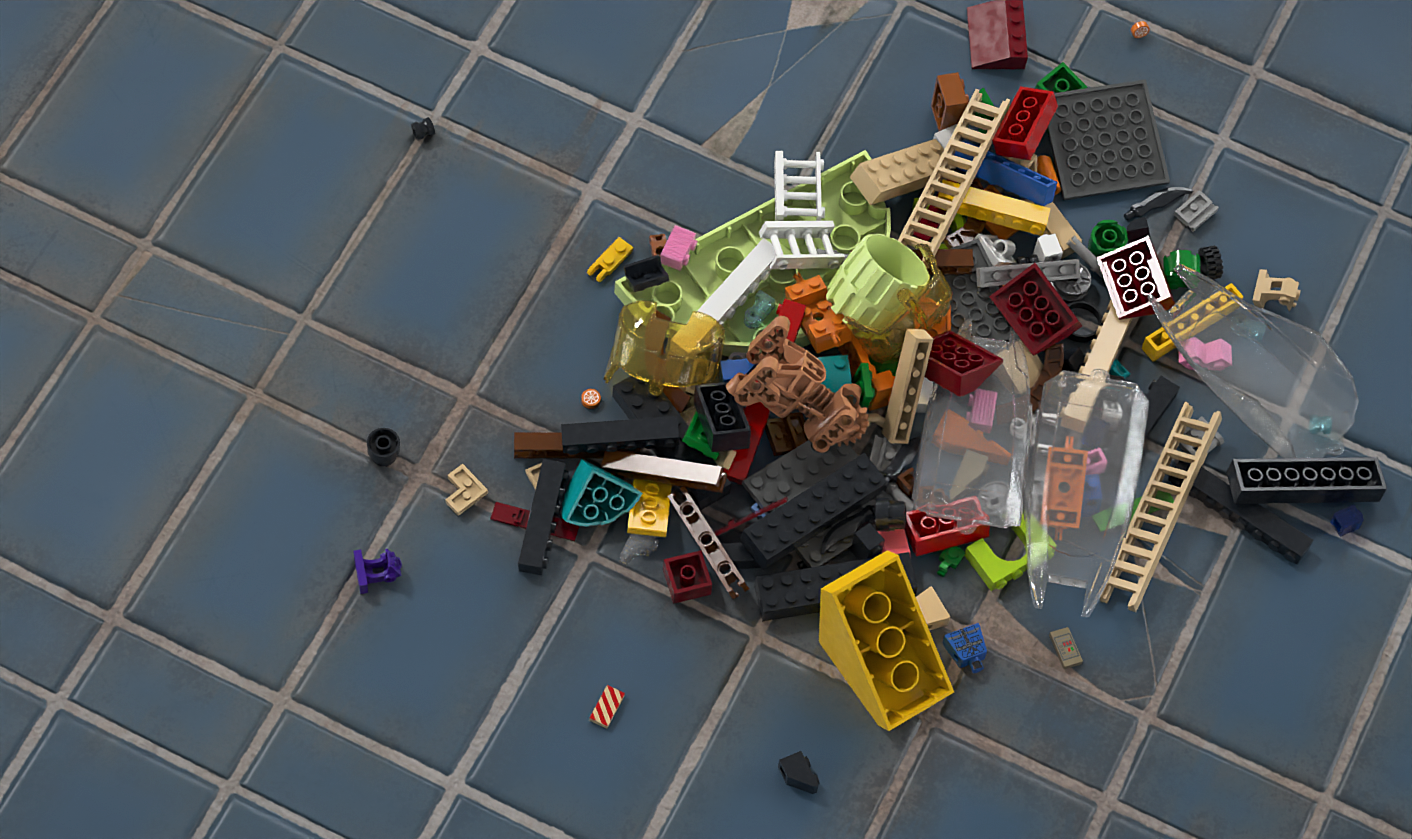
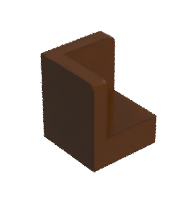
M913 467L899 475L896 481L899 489L909 499L917 495L918 487L921 486L913 477L915 471Z

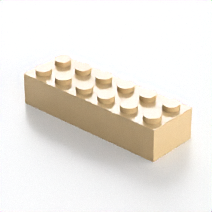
M933 139L862 162L857 166L850 178L871 206L924 188L944 149L937 139ZM948 165L947 169L954 171L956 168L952 165Z

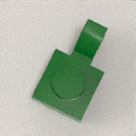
M957 546L944 549L939 557L942 563L937 574L944 577L950 567L956 570L965 556V551Z

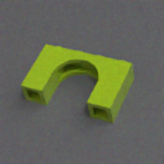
M1030 510L1015 518L1011 526L1026 549V554L1021 559L1016 561L1000 559L993 553L983 538L966 547V559L990 591L996 588H1003L1009 580L1018 579L1026 570L1029 569L1031 571L1041 561H1048L1054 556L1057 545Z

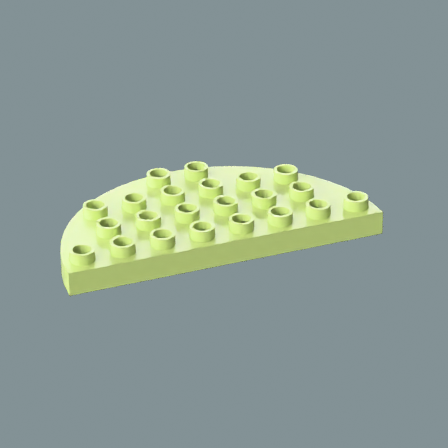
M866 150L821 173V207H825V218H821V221H833L835 227L829 235V240L833 250L843 254H850V250H854L868 234L874 235L877 233L890 237V207L886 208L884 201L870 206L850 178L860 163L871 160ZM800 184L787 192L816 193L815 184ZM775 198L695 239L698 240L694 251L690 250L688 254L690 255L687 266L683 265L681 271L662 264V267L669 276L668 282L646 288L643 291L633 292L626 282V277L615 281L614 293L647 326L655 309L670 317L672 321L668 327L666 337L671 340L762 240L759 231L764 222L775 221ZM816 200L784 201V206H787V208L816 209ZM816 216L784 217L783 221H816ZM778 238L783 254L793 255L788 239ZM795 238L800 254H809L805 239ZM812 238L815 248L825 250L820 238ZM839 268L771 269L768 278L765 281L762 280L757 290L747 296L746 302L735 309L736 312L733 317L726 319L722 329L712 335L711 341L707 345L704 344L701 347V351L730 356L733 352L747 353L750 343L779 316L776 314L779 303L783 304L784 299H786L785 287L797 283L793 278L794 274L800 273L804 280L820 275L828 287ZM748 308H750V310H748L750 312L749 315H747L744 319V316L746 314L745 311ZM821 317L815 318V320H818V321H820V320L823 319V318H821ZM800 326L795 344L804 347L811 343Z

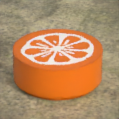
M1144 21L1135 23L1131 28V33L1135 38H1142L1150 31L1148 24Z
M587 389L582 393L581 402L584 407L594 409L599 406L601 396L597 390Z

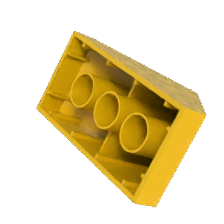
M887 550L821 588L819 643L878 726L890 731L954 693L898 554Z

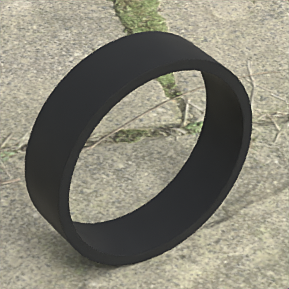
M1075 301L1067 305L1070 310L1082 308L1090 311L1097 318L1098 325L1102 326V315L1093 304L1085 301ZM1097 330L1089 335L1072 333L1067 338L1075 342H1088L1096 337Z

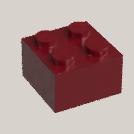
M702 550L664 559L663 572L673 604L711 595L712 582Z

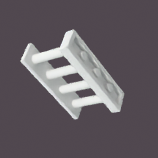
M775 151V221H783L784 217L816 216V221H821V218H825V207H821V170L824 168V160L820 159V152H816L815 161L787 160L783 158V151ZM815 168V177L787 176V174H783V169ZM815 184L816 193L787 192V190H784V185ZM816 200V209L787 208V206H784V201Z
M765 221L759 231L761 239H771L776 256L770 268L779 270L839 268L845 255L834 254L829 235L835 227L833 221ZM778 238L788 239L793 255L783 254ZM795 238L805 239L809 254H800ZM812 238H820L822 240L826 254H817Z

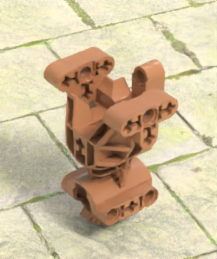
M785 316L776 317L749 345L747 360L752 364L758 365L748 375L740 372L737 373L726 384V389L735 397V401L739 405L748 406L761 402L780 418L787 417L794 409H798L800 413L805 414V417H809L804 423V431L817 452L823 453L828 451L830 445L838 444L840 447L842 442L848 446L849 440L855 443L856 438L861 439L862 434H865L869 422V414H866L867 408H861L859 405L862 393L861 387L853 383L844 384L834 393L829 388L827 389L824 384L822 385L821 383L826 379V370L823 363L806 349L789 341L786 337L790 328V320Z

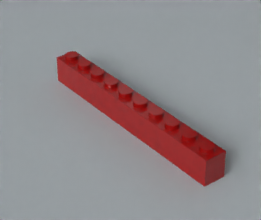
M784 299L783 304L779 303L776 314L785 316L790 320V328L786 338L795 343L806 312V305ZM761 402L748 405L746 409L743 408L751 429L750 448L733 450L737 453L729 470L723 468V472L727 474L729 481L741 485L743 480L748 477L771 412Z

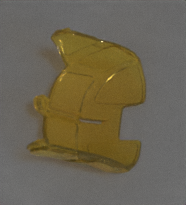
M916 244L915 248L921 251L934 276L917 296L909 289L903 288L898 291L897 298L905 308L891 322L879 330L862 325L850 316L844 318L852 334L859 340L862 348L876 363L898 362L907 329H924L928 333L935 324H940L948 314L953 295L952 289L941 270L938 269L935 257L927 244ZM920 317H922L925 320L926 329Z
M645 300L635 301L622 307L621 313H619L614 346L612 347L603 380H606L605 383H609L613 374L620 367L626 373L649 382L648 389L653 395L662 394L664 385L689 387L697 384L718 382V365L722 358L726 336L725 328L716 319L698 311L692 312L687 324L660 319L655 316L657 303ZM665 335H668L665 354L661 355Z

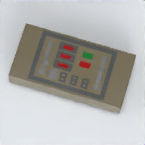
M1068 627L1050 632V639L1063 669L1083 663Z

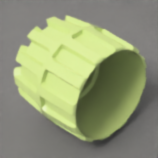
M868 234L848 255L827 287L828 293L826 298L827 301L834 303L831 309L835 314H843L845 316L842 321L851 328L857 325L858 333L868 337L872 335L875 339H884L891 336L914 309L930 282V275L923 261L910 248L898 240L883 234Z

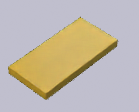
M634 479L633 486L643 494L629 512L627 533L666 537L670 507L668 496L671 494L672 485Z

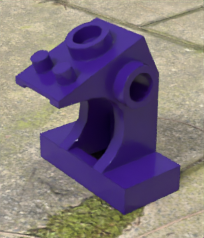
M361 549L353 551L360 594L368 593V584L393 582L397 577L402 576L400 570L402 562L399 557L395 556L394 552L385 549V553H382L379 559L366 560L362 557ZM384 567V572L373 574V568Z

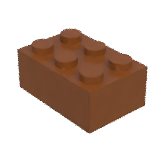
M958 72L937 75L931 108L938 131L958 124L969 103V96L964 92V80L960 79Z

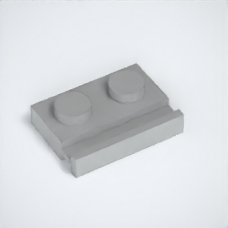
M1199 190L1174 212V216L1185 226H1189L1191 231L1194 232L1215 214L1219 207L1212 204L1213 202Z
M875 435L870 456L871 462L883 473L891 464L902 444L890 443L886 437L881 438Z

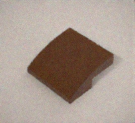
M790 413L784 418L767 420L765 432L774 456L785 455L808 441L804 431L805 419L802 413Z

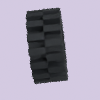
M1217 246L1199 248L1198 254L1201 257L1202 278L1205 281L1221 278L1223 274V261Z

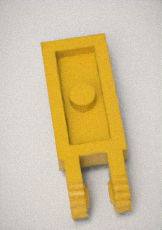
M618 237L590 266L587 274L591 276L600 268L602 271L597 275L596 281H603L633 252L634 247Z

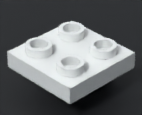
M978 234L974 238V240L979 238L992 266L1017 264L1012 257L1016 249L1012 241L985 234Z

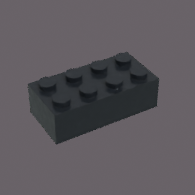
M728 382L695 385L694 406L711 452L750 448L751 429L742 405H739L735 401V397L726 389Z

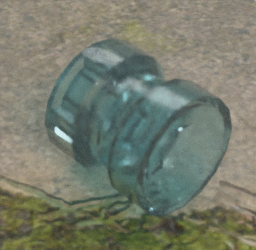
M1310 416V434H1317L1318 432L1331 434V416Z

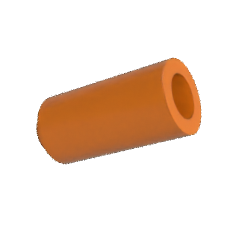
M1046 155L1038 156L1037 173L1058 182L1055 195L1060 193L1061 187L1051 157Z

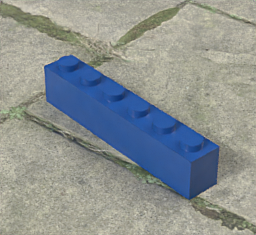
M966 140L962 141V142H964V143H967V144H970V145H973V146H977V145H975V144H973V143H971V142H968V141H966ZM958 151L954 153V156L970 161L974 159L973 156ZM991 151L987 152L975 176L976 178L988 181L991 185L1002 187L1006 192L1015 193L1020 198L1028 199L1040 206H1046L1053 202L1058 183Z

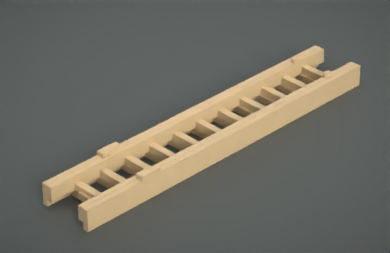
M975 89L898 239L906 247L909 245L926 251L922 261L927 269H929L942 241L945 239L948 229L992 144V139L1010 107V99L1003 101L1000 108L981 103L982 94L979 93L978 89ZM978 112L984 115L994 117L993 121L975 116L974 114ZM972 125L987 130V133L984 134L968 129V126ZM965 138L981 145L977 147L961 142V140ZM958 151L973 156L974 159L970 161L954 156V153ZM948 165H952L961 169L967 170V172L964 175L947 169ZM943 177L961 184L959 188H956L941 183L940 181ZM935 191H938L953 196L954 198L951 202L933 196V194ZM930 204L945 209L947 212L945 215L926 208ZM921 218L939 223L940 226L937 229L919 222ZM915 231L931 236L933 239L931 242L912 237Z
M1187 402L1184 403L1098 593L1101 602L1108 603L1115 587L1133 593L1128 603V609L1137 612L1222 421L1220 411L1214 412L1209 424L1203 421L1190 419L1194 412L1193 406H1190ZM1186 427L1204 431L1202 440L1183 435ZM1179 443L1198 447L1195 456L1177 451ZM1172 458L1191 463L1188 471L1170 467ZM1165 474L1184 479L1181 487L1163 483ZM1158 490L1177 495L1174 503L1155 499ZM1150 507L1170 512L1167 518L1163 519L1149 515ZM1146 522L1160 526L1162 530L1158 535L1141 530V527ZM1136 538L1154 543L1153 550L1150 551L1133 546ZM1132 555L1148 561L1145 567L1126 562L1128 556ZM1124 571L1140 576V579L1136 584L1119 579V576Z

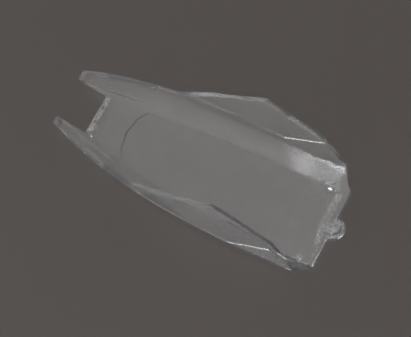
M1178 264L1174 270L1189 290L1168 312L1152 293L1148 295L1147 298L1158 320L1189 365L1216 396L1282 458H1324L1326 454L1337 456L1343 453L1344 444L1340 439L1355 422L1354 415L1359 400L1353 376L1319 332L1271 311L1251 305L1211 278L1182 264Z
M972 318L966 319L956 334L1001 357L1003 363L975 391L965 396H956L935 383L934 388L931 389L922 425L912 491L914 509L925 512L928 516L957 520L958 531L965 535L973 533L977 524L1000 528L1021 526L1032 434L1030 381L1022 340L1012 327H1010L1009 343L996 339L971 337Z
M1094 369L1091 375L1063 370L1059 375L1044 383L1039 406L1036 409L1024 480L1023 507L1026 524L1027 571L1034 607L1042 609L1047 582L1084 588L1086 592L1082 610L1083 617L1090 616L1103 594L1116 563L1123 539L1127 535L1141 469L1149 401L1141 392L1138 384L1110 379L1109 373L1103 369Z

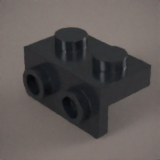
M659 255L624 266L626 282L633 292L643 291L646 288L658 286L669 281V276L662 267Z

